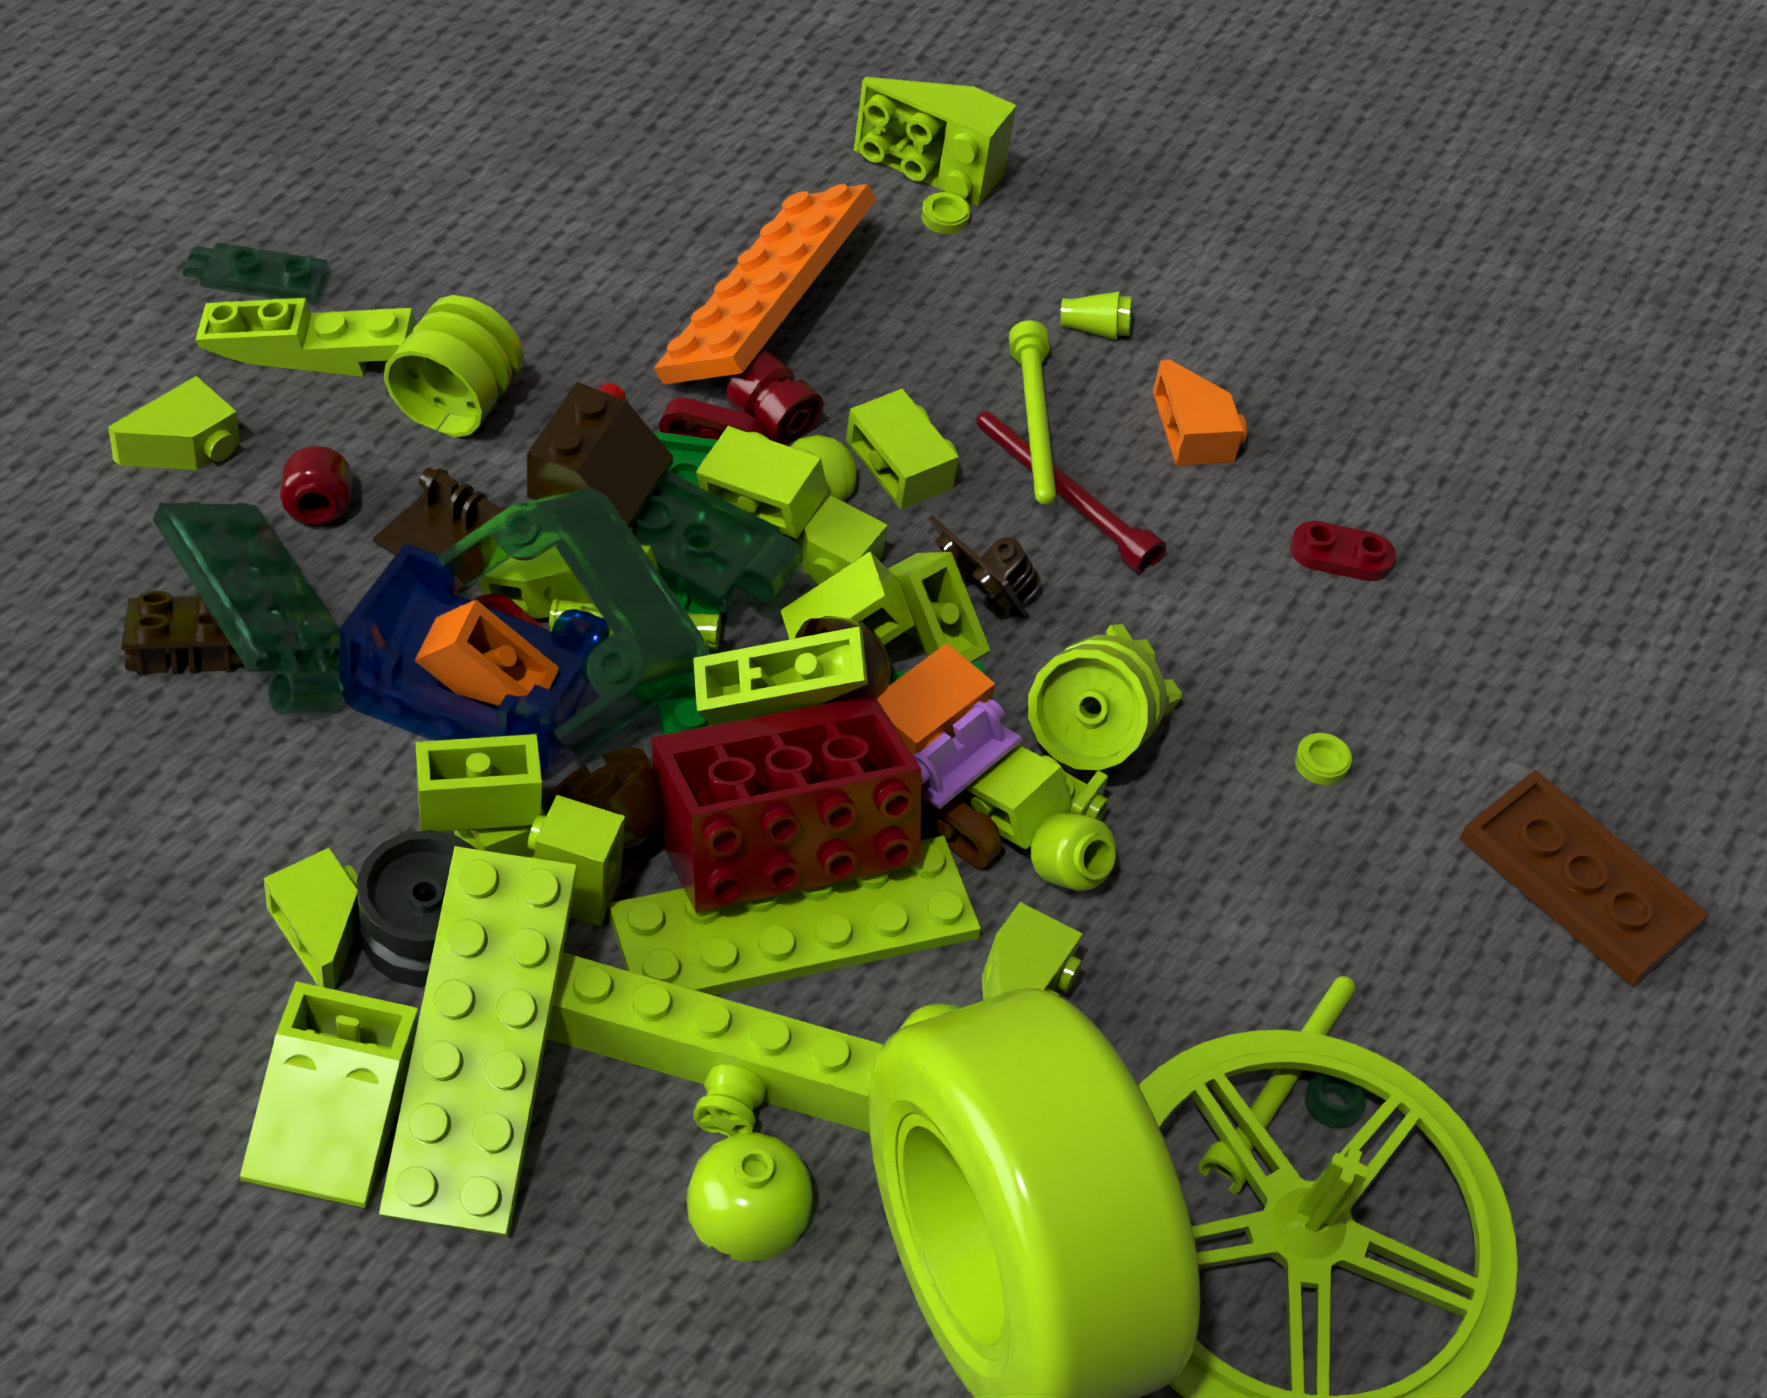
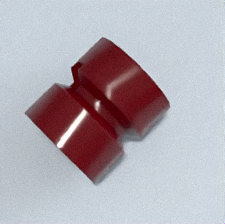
M768 351L758 353L742 374L733 375L726 392L728 403L736 411L751 415L762 425L765 437L786 446L792 443L786 436L796 433L802 438L813 430L822 415L824 407L822 396L803 379L795 381L793 371L776 355Z

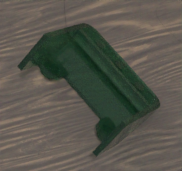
M589 488L511 505L437 556L442 565L468 588L510 558L528 561L538 558L554 546L556 547L614 633L594 648L587 662L588 678L600 698L553 730L558 740L578 756L593 749L694 679L693 658L709 655L706 639L615 506L602 492Z

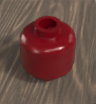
M304 447L293 453L283 468L280 487V499L283 509L292 519L305 525H330L341 519L349 508L352 495L353 475L349 463L340 453L327 447Z

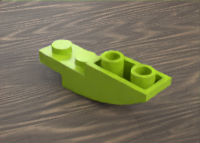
M306 298L225 301L205 304L195 340L198 347L246 364L364 377L367 361H388L402 342L413 332L417 322L412 308L311 313Z

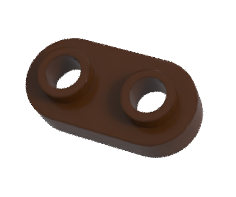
M956 796L941 809L921 798V830L932 838L944 835L950 851L976 870L985 868L1000 853L1002 843L999 837V829L989 816L976 812Z

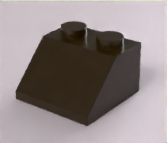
M576 382L527 452V497L626 536L673 464V455L626 400Z

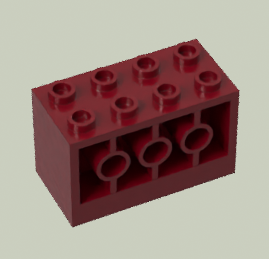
M874 694L651 737L652 762L657 772L664 810L663 817L656 830L695 913L921 865V767Z

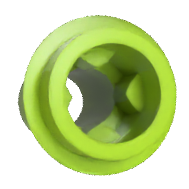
M1120 291L1074 299L1062 298L1061 328H1071L1117 340L1118 336H1130L1132 296H1121Z

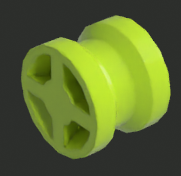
M728 1064L713 1066L708 1070L704 1082L707 1094L697 1101L694 1109V1121L704 1131L718 1132L728 1137L735 1134L752 1133L756 1121L753 1110L763 1103L766 1085L760 1077L745 1068Z

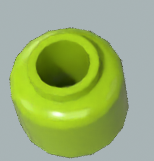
M1069 811L1054 813L1045 819L1037 829L1031 842V861L1037 874L1046 882L1076 891L1092 890L1102 884L1111 873L1116 859V842L1112 831L1107 825L1093 817Z

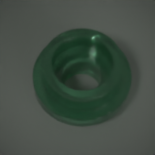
M1323 1073L1311 1079L1304 1095L1305 1105L1311 1116L1321 1124L1332 1128H1345L1355 1124L1362 1116L1366 1105L1363 1087ZM1329 1094L1337 1095L1343 1100L1344 1105L1334 1104L1325 1096Z

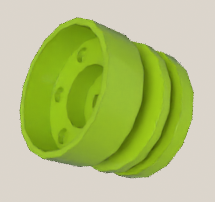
M450 295L438 298L413 328V332L386 362L384 381L391 398L400 410L414 422L436 430L449 413L450 415L438 431L457 438L471 435L481 425L496 405L497 399L508 389L510 383L522 370L525 355L520 338L509 322L494 309L470 297Z

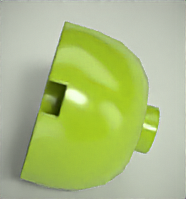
M758 1132L735 1134L713 1144L697 1161L686 1196L688 1220L700 1241L711 1248L713 1246L719 1252L728 1254L730 1258L742 1262L769 1260L790 1250L799 1240V1236L806 1230L813 1207L810 1174L799 1154L778 1138Z

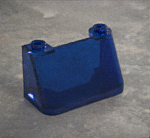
M405 543L340 627L339 688L341 696L346 704L355 711L432 741L537 734L541 776H543L556 756L609 641L611 621L587 611L571 609L565 610L558 616L552 631L485 606L555 663L559 670L549 690L535 684L529 694L525 696L507 694L500 705L457 695L414 660L436 617L467 604L471 600L455 594L454 573L444 558L436 553Z

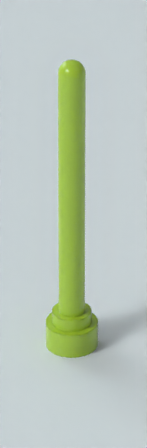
M1027 320L1019 322L1012 327L1009 332V346L1011 356L1022 365L1035 498L1040 504L1049 505L1056 498L1042 362L1050 351L1047 328L1040 322Z
M1340 976L1334 980L1301 1030L1302 1032L1327 1036L1355 993V983L1350 977ZM1275 1069L1250 1110L1265 1129L1304 1070ZM1238 1125L1236 1132L1252 1154L1251 1151L1254 1145ZM1222 1141L1212 1143L1198 1163V1172L1206 1177L1212 1168L1234 1181L1228 1189L1233 1194L1239 1193L1247 1181L1235 1156Z

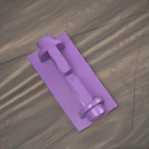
M990 699L986 703L977 702L970 712L953 725L956 735L954 738L943 733L920 753L913 755L921 767L922 799L941 809L1023 741L1020 735L1001 725L1000 721L1005 717V713L995 700Z

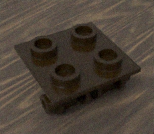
M429 467L422 473L419 479V486L424 488V494L374 536L373 542L458 595L476 578V573L501 527L527 530V527L512 518L510 509L498 507L487 500L486 495L480 491L474 493V488L471 485L465 483L459 486L458 481L451 478L445 469L438 468L434 470Z
M932 515L929 521L940 535L934 542L943 552H952L960 575L968 582L975 579L986 590L984 592L985 596L1005 615H1008L1015 609L1021 616L1028 619L1030 615L1023 605L1038 591L1041 579L1021 544L1014 538L1004 537L997 540L979 557Z
M208 589L200 591L195 596L172 597L170 593L164 591H151L141 594L138 598H129L121 644L122 650H124L125 669H137V675L167 673L166 648H170L173 674L179 673V648H188L190 673H196V647H200L202 672L231 671V666L242 665V644L240 643L242 594L229 595L225 590Z

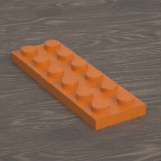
M838 184L819 193L797 192L784 200L781 211L773 221L766 224L760 230L761 236L750 249L738 257V264L731 273L716 284L714 294L704 306L692 314V321L681 335L674 338L667 345L668 351L654 367L662 384L742 374L874 204L876 198L869 184L848 187L846 184Z

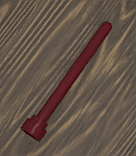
M981 412L976 419L978 428L1032 472L1030 444L992 412ZM1053 464L1056 493L1119 545L1118 552L1122 554V562L1137 575L1145 572L1140 567L1141 562L1147 560L1154 566L1161 561L1167 547L1161 538L1149 529L1141 530L1139 527L1133 529Z

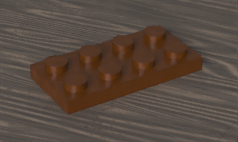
M1534 770L1465 825L1459 838L1632 987L1699 930L1709 916L1707 911L1537 770Z

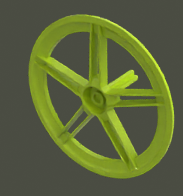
M1255 1030L1230 1034L1203 1042L1181 1052L1162 1064L1138 1085L1152 1110L1159 1128L1175 1109L1189 1097H1192L1220 1141L1235 1156L1244 1177L1264 1206L1263 1211L1192 1226L1195 1242L1246 1232L1249 1244L1197 1252L1199 1269L1272 1258L1282 1265L1285 1270L1289 1391L1265 1384L1241 1373L1220 1360L1197 1340L1187 1364L1179 1376L1168 1385L1184 1398H1461L1475 1384L1489 1366L1499 1348L1511 1317L1516 1294L1518 1269L1516 1237L1506 1196L1494 1167L1464 1121L1439 1095L1407 1070L1375 1052L1330 1036L1291 1030ZM1288 1068L1307 1070L1344 1079L1367 1089L1386 1101L1339 1154H1334L1320 1176L1315 1181L1304 1180L1299 1176L1227 1077L1262 1069ZM1207 1086H1211L1273 1173L1268 1176L1264 1174ZM1397 1108L1405 1114L1404 1119L1367 1166L1359 1163L1362 1155L1361 1147L1394 1109ZM1415 1124L1433 1142L1446 1160L1464 1196L1474 1234V1277L1358 1224L1352 1217L1351 1207ZM1368 1249L1460 1291L1470 1296V1298L1467 1299L1365 1257L1366 1251ZM1331 1266H1339L1462 1317L1452 1338L1441 1352L1428 1364L1410 1376L1373 1391L1329 1396ZM1301 1287L1315 1288L1314 1395L1305 1394Z

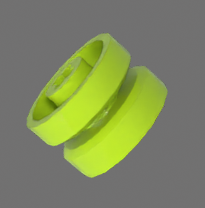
M1094 635L1073 643L1053 657L1037 673L1028 694V719L1037 741L1055 760L1079 770L1100 771L1122 763L1157 731L1166 710V684L1158 664L1140 645L1120 636ZM1097 700L1100 702L1101 707L1096 703Z

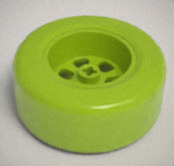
M1023 988L905 1026L890 1036L876 1057L868 1097L870 1142L878 1187L889 1228L916 1301L945 1358L974 1398H1140L1162 1389L1176 1379L1192 1355L1199 1327L1200 1277L1194 1234L1173 1160L1152 1110L1129 1068L1101 1030L1083 1012L1063 997L1037 988Z

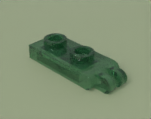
M217 243L213 249L200 246L193 247L182 273L184 277L201 279L200 285L205 288L272 299L306 298L309 305L316 306L328 273V261L233 244Z

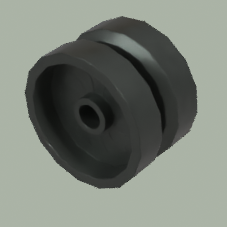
M435 830L405 832L382 842L364 860L357 878L362 950L372 966L394 982L419 988L426 987L454 846L476 849L456 835Z

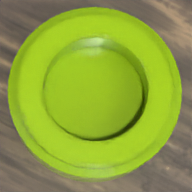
M939 192L928 196L924 200L921 218L930 230L941 234H955L967 227L970 207L962 197L949 192Z
M1314 733L1306 736L1300 742L1295 754V765L1299 773L1307 780L1319 785H1334L1341 782L1347 776L1352 763V754L1349 747L1338 737L1327 733Z

